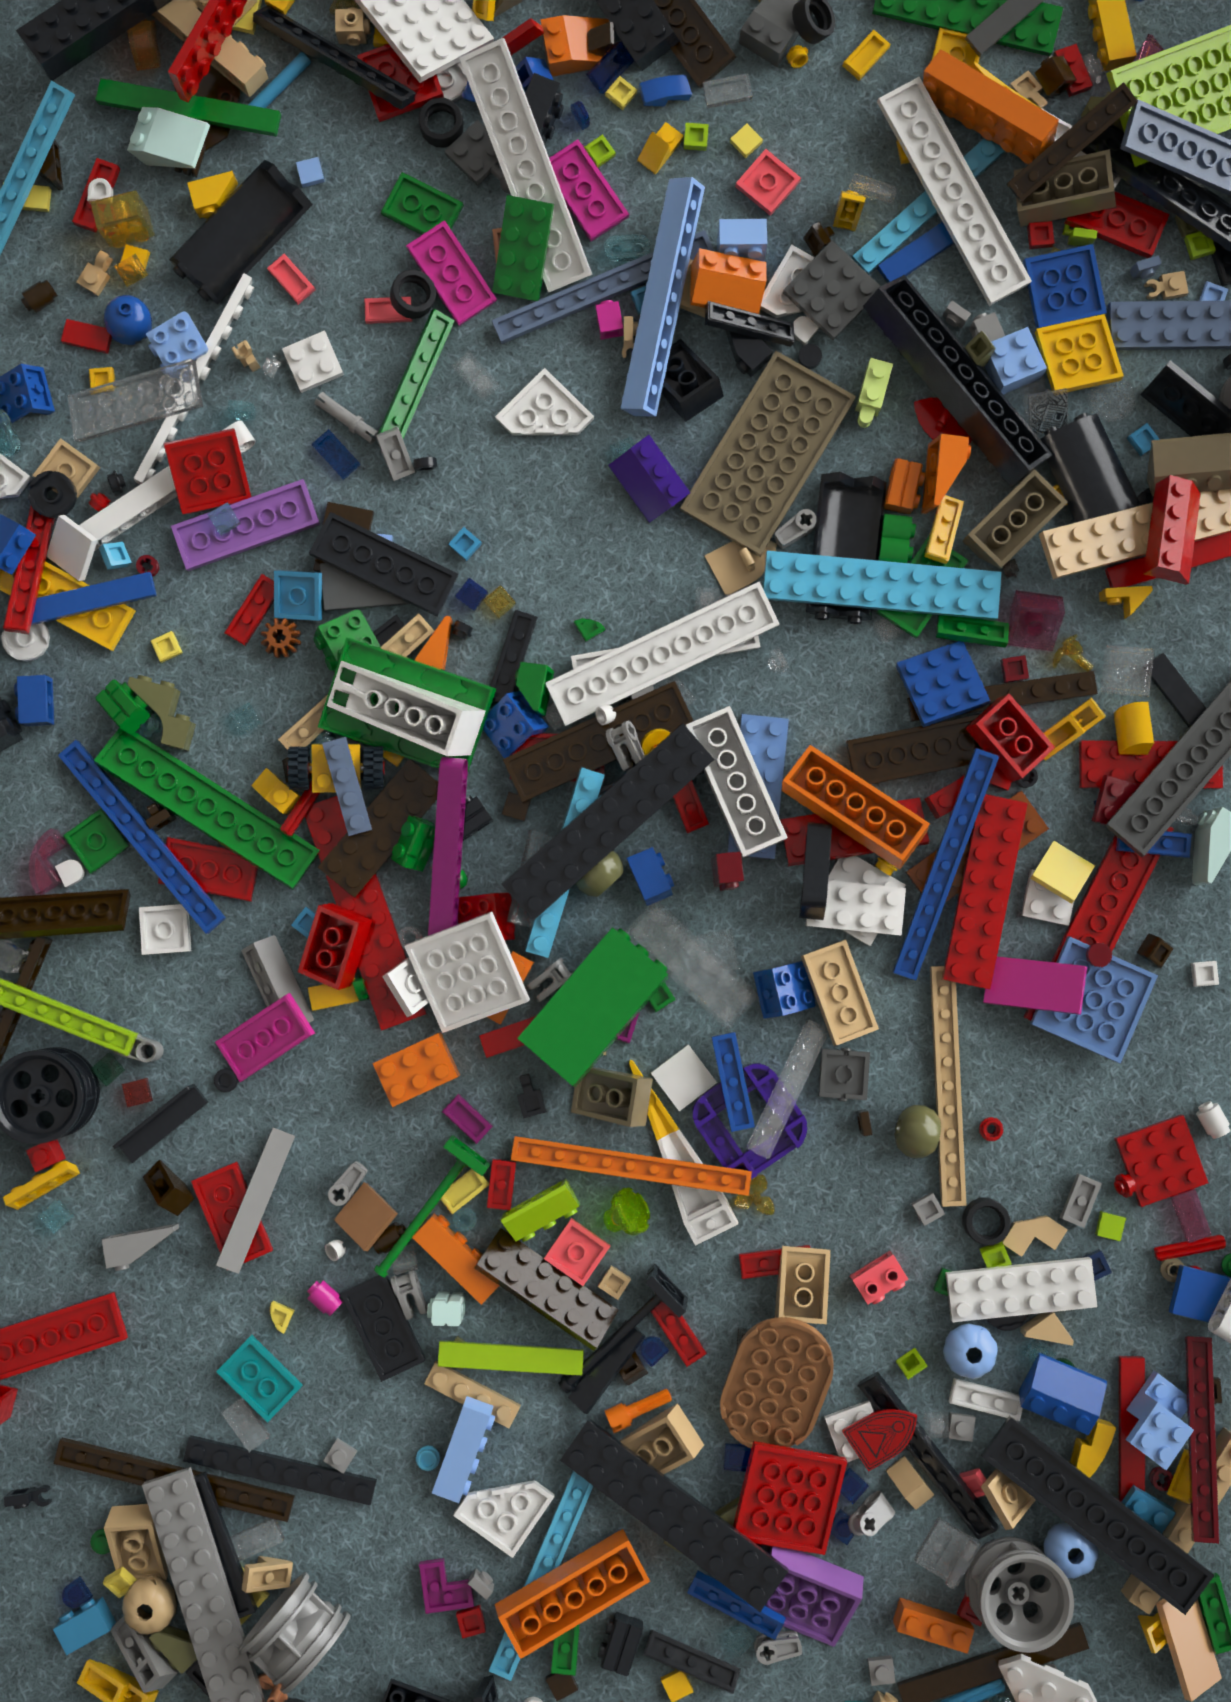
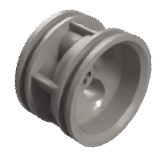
M1002 1537L986 1543L972 1557L965 1576L966 1596H969V1604L974 1614L999 1643L1014 1651L1031 1653L1047 1649L1062 1638L1071 1623L1074 1612L1072 1587L1064 1572L1050 1558L1045 1556L1037 1546L1021 1538ZM1021 1562V1567L1018 1571L1009 1572L1007 1570V1567ZM1044 1575L1045 1582L1042 1587L1034 1589L1030 1586L1029 1581L1033 1576ZM999 1577V1586L997 1589L990 1591L995 1578ZM1014 1587L1017 1588V1592L1015 1593L1012 1590ZM1029 1601L1035 1602L1038 1606L1037 1613L1033 1617H1025L1023 1614L1024 1604ZM1001 1603H1007L1010 1609L1009 1614L1003 1619H998L996 1615L998 1606Z
M307 1572L297 1577L290 1584V1587L286 1588L272 1603L239 1647V1651L242 1654L247 1651L249 1652L248 1659L251 1662L253 1661L272 1680L274 1685L282 1684L280 1691L283 1694H287L312 1671L338 1639L350 1619V1614L347 1611L340 1612L342 1608L340 1604L333 1606L329 1601H322L314 1593L318 1583L315 1580L309 1582L310 1575Z

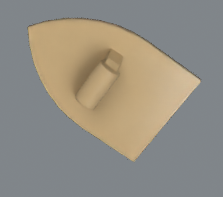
M733 541L708 553L704 557L727 597L752 584L764 574L766 552L776 551L777 543L770 541L761 557L749 551L747 547H742Z

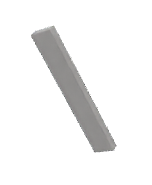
M272 1128L216 1266L239 1274L294 1141V1135Z

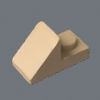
M258 1556L257 1563L245 1565L242 1590L245 1593L290 1587L293 1562Z

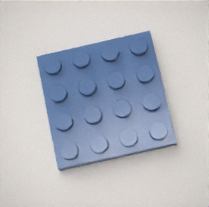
M1067 936L1056 963L1087 967L1081 1015L1036 1010L1030 1024L1121 1064L1158 975L1113 955L1108 965L1094 967L1086 959V951L1090 945Z

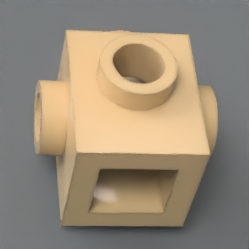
M355 7L335 9V32L339 44H349L351 46L367 44V34H370V20L365 18L362 9Z

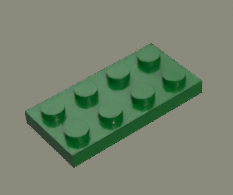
M507 195L493 293L533 301L539 300L554 204Z
M928 536L910 564L964 568L969 560L954 550H951L947 564L924 557L929 540ZM878 610L877 614L915 639L933 615Z

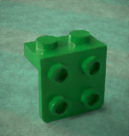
M358 609L318 626L313 639L317 649L323 651L326 657L325 663L330 671L333 670L334 673L346 637L380 648V644L365 617Z

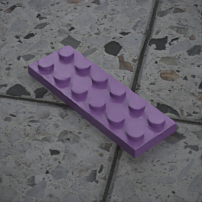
M302 479L174 524L171 528L184 566L187 571H191L318 526L320 522L306 483Z

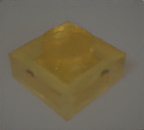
M136 253L114 266L127 287L148 276Z

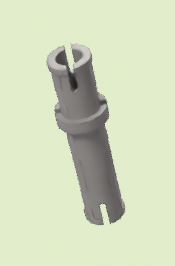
M324 392L318 395L325 403L316 398V406H319L346 425L351 433H357L370 444L376 441L369 433L375 436L379 431L366 424L361 416H355Z

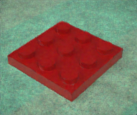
M389 44L357 55V58L416 92L415 101L401 110L369 91L379 122L420 108L434 98H444L437 75L419 83Z
M234 428L163 443L182 515L237 503L251 498Z
M1182 1114L1115 1138L1127 1174L1135 1181L1136 1191L1134 1193L1140 1207L1209 1183L1187 1122Z

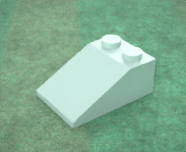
M142 107L134 132L130 137L127 151L145 165L195 168L210 125L207 122L161 108Z
M1224 807L1204 811L1197 819L1198 827L1195 830L1192 883L1194 885L1212 884L1231 852V812Z

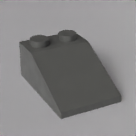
M762 0L741 28L739 44L778 67L799 36L792 18L793 7L799 0Z

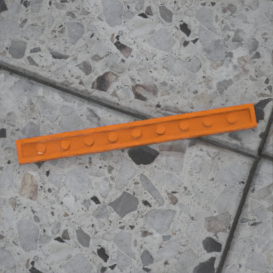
M514 1136L511 1161L749 1196L752 1171Z

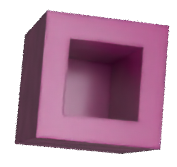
M605 300L596 305L600 339L624 336L619 301Z

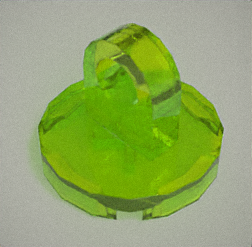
M630 1187L622 1188L613 1194L611 1208L604 1213L603 1221L606 1228L611 1232L623 1230L631 1236H636L644 1233L649 1228L650 1211L644 1198L639 1193L635 1194Z

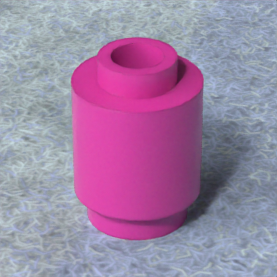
M324 1280L321 1283L316 1281L307 1291L310 1294L307 1299L323 1314L326 1312L329 1316L343 1302L339 1298L340 1295Z

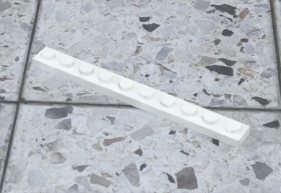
M243 273L206 342L208 352L197 359L135 474L134 480L136 483L142 484L155 475L156 470L153 468L156 462L159 461L161 463L166 455L163 443H167L168 440L170 442L174 440L178 429L175 428L178 421L183 422L189 411L186 407L190 400L194 401L200 391L197 388L200 380L205 381L211 370L208 365L212 359L216 361L222 349L219 347L222 339L227 340L232 331L230 324L233 319L238 320L243 311L241 304L244 298L247 300L250 298L254 287L251 286L252 277Z

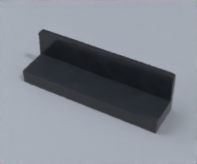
M195 1084L189 1085L112 1147L114 1149L120 1147L131 1163H134L209 1102Z

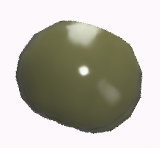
M611 851L575 884L587 896L598 897L624 873L623 862L615 851Z
M912 1105L905 1108L899 1115L895 1126L894 1137L897 1148L906 1156L914 1159L924 1158L932 1154L937 1148L940 1139V1118L934 1110L924 1105Z

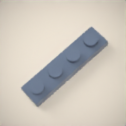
M346 737L323 742V749L348 836L372 830Z

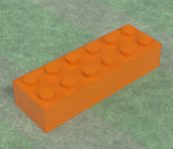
M940 49L924 70L923 84L938 109L942 110L946 116L953 117L962 122L966 128L980 133L984 139L1000 145L1004 151L1011 152L1020 157L1024 163L1030 164L1054 143L1059 119Z
M809 745L782 781V792L899 870L926 835L930 825L929 822L811 745Z
M621 1529L497 1602L495 1608L504 1630L519 1658L522 1659L646 1585L650 1580L624 1529Z

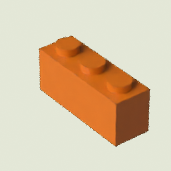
M899 1598L893 1618L897 1632L968 1654L974 1634L971 1622L958 1615Z

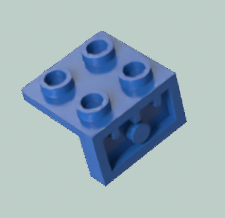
M19 364L0 376V417L4 426H9L30 412L45 415L55 412L43 367Z
M521 691L506 693L488 712L483 730L501 755L506 758L511 756L530 736L544 733L549 726L531 708Z
M803 961L753 972L763 1019L784 1016L816 1006L812 986Z

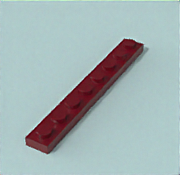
M1185 1336L1188 1426L1194 1429L1188 1438L1191 1537L1193 1542L1219 1544L1212 1338Z

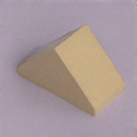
M1054 1312L1040 1313L1020 1328V1332L1025 1337L1071 1346L1074 1343Z
M905 1456L886 1469V1472L899 1491L915 1510L934 1496L932 1490Z

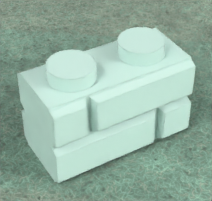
M438 1292L435 1298L430 1299L427 1307V1318H431L433 1326H444L445 1323L448 1326H459L465 1315L464 1292H453L452 1294L450 1292Z

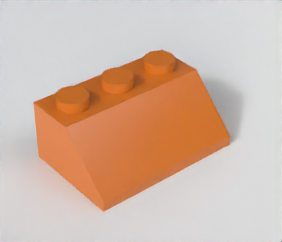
M699 248L691 264L690 305L705 308L706 303L711 301L759 314L766 286V262Z

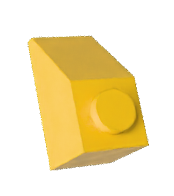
M233 171L187 183L194 209L199 218L208 219L238 186Z
M265 768L251 785L264 799L287 816L301 797L294 790H289V786L268 768Z

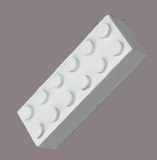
M728 706L686 724L690 732L715 759L704 769V773L738 851H741V857H747L786 840L788 837L731 707Z

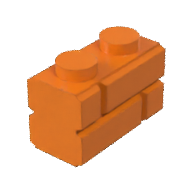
M899 458L894 460L885 495L884 509L910 515L913 508H918L920 495L917 494L918 486L923 485L925 479V472H922L923 465L921 463L909 462Z

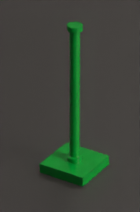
M454 1135L449 1138L443 1147L456 1156L457 1162L381 1264L375 1266L374 1271L385 1278L388 1275V1269L463 1168L469 1166L479 1175L483 1176L490 1166V1162Z

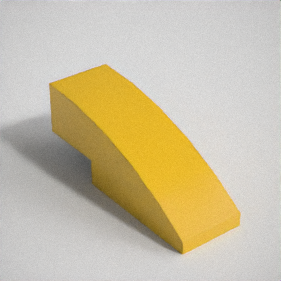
M1092 697L1043 732L1055 746L1044 758L1045 761L1105 718L1106 715Z
M1098 1418L1090 1434L1086 1436V1440L1076 1437L1070 1463L1088 1477H1091L1105 1458L1112 1443L1116 1427L1110 1421Z
M91 1659L86 1661L77 1681V1684L103 1702H154L159 1692L154 1690L143 1693L135 1677Z

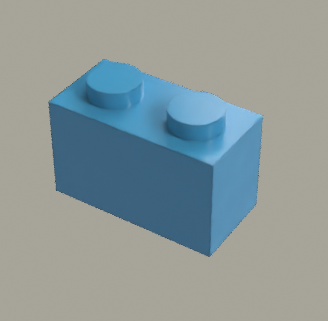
M103 1597L96 1601L94 1598H91L81 1604V1609L73 1613L72 1610H69L58 1618L59 1622L53 1628V1631L66 1655L108 1633L115 1625L116 1621Z

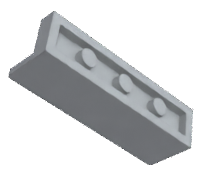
M275 935L254 942L241 950L267 1007L284 995L291 993L309 1023L314 1021Z

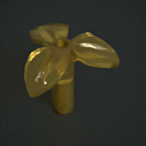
M1077 634L1068 637L1061 643L1063 647L1058 648L1053 657V668L1057 667L1062 656H1069L1086 672L1092 670L1094 665L1081 655L1083 648L1075 640L1078 637Z
M763 1174L754 1177L750 1183L753 1193H749V1196L737 1195L734 1205L745 1209L749 1208L754 1202L759 1212L766 1215H774L775 1207L771 1198L760 1195L767 1189L766 1177Z

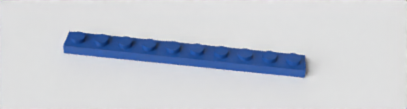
M75 740L58 755L201 929L206 934H209L226 919L223 913L154 830L149 828L144 818L105 771L94 763V758L80 741Z
M978 748L974 749L894 966L893 973L917 980L999 759L998 755Z

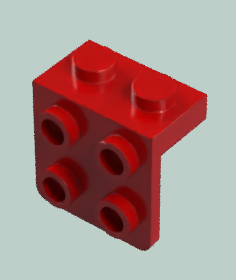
M490 893L459 897L458 924L493 912L504 940H515L511 894Z

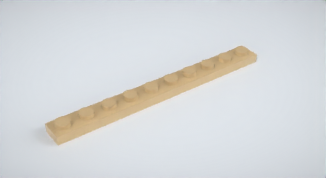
M944 966L930 967L936 1113L941 1121V1133L938 1142L940 1199L942 1207L966 1206L956 982L942 980Z

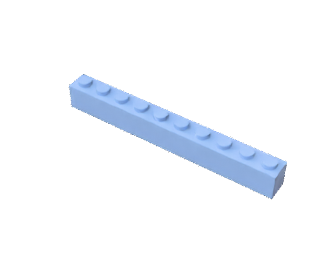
M693 177L669 179L665 193L664 206L622 397L621 409L633 416H657L705 189Z

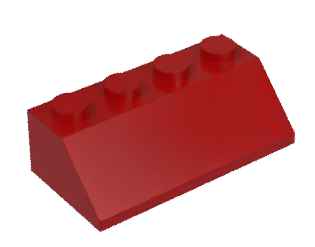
M1169 475L1156 483L1143 574L1185 585L1189 584L1201 493L1192 480Z

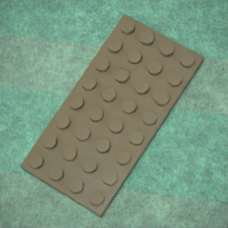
M775 351L692 487L690 494H688L680 507V511L740 546L747 547L749 551L761 557L856 400V396L780 352Z

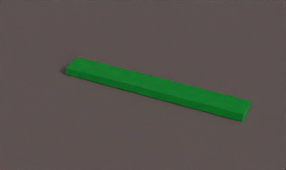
M100 78L95 99L99 105L141 112L142 107L161 108L207 122L209 125L277 137L281 113L278 110L192 95L187 103L181 100L178 93L174 91Z

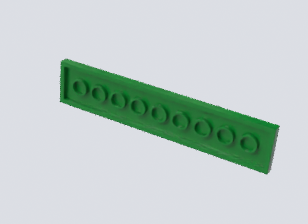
M119 728L94 759V763L163 808H166L291 890H294L320 852L319 849L299 836L284 834L280 830V824L136 732L130 735Z

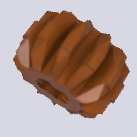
M275 618L273 619L274 626L266 623L265 626L269 631L261 632V635L266 637V639L261 641V644L267 646L265 651L268 654L274 652L275 658H279L281 653L285 658H288V650L296 653L297 650L293 645H301V641L295 639L301 635V632L295 630L297 625L294 622L289 624L288 620L283 618L280 624L279 620ZM282 633L286 638L284 641L281 640L280 643L276 638L278 635L281 637Z

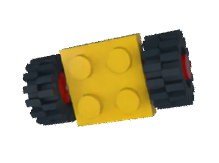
M322 744L311 745L312 763H310L308 747H289L287 765L289 790H309L310 773H312V793L336 792ZM348 744L360 788L361 773L364 770V789H384L385 762L383 760V746L364 747L363 766V763H360V744Z

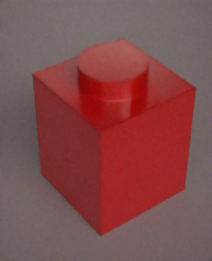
M58 1139L38 1144L26 1150L35 1172L66 1159Z

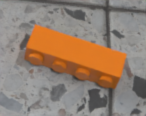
M434 1213L412 1238L482 1305L499 1287L498 1284L474 1268L483 1254L477 1248L472 1250L466 1244L467 1239L459 1231L455 1233L448 1227L450 1222L443 1215L437 1216Z

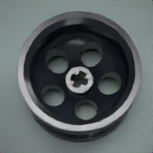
M50 1047L27 1051L10 1058L0 1067V1128L17 1141L28 1144H42L68 1136L83 1128L93 1117L100 1098V1084L97 1074L88 1060L73 1050L62 1047ZM51 1064L59 1070V1077L54 1082H49L45 1078V1071ZM25 1071L31 1076V1083L27 1088H23L20 1085V1079ZM63 1089H67L73 1094V1102L70 1106L62 1105L58 1101V1094ZM39 1092L45 1094V1099L39 1097ZM19 1099L25 1101L28 1105L26 1115L20 1107ZM43 1111H49L54 1116V1123L51 1127L45 1126L42 1123L40 1115Z

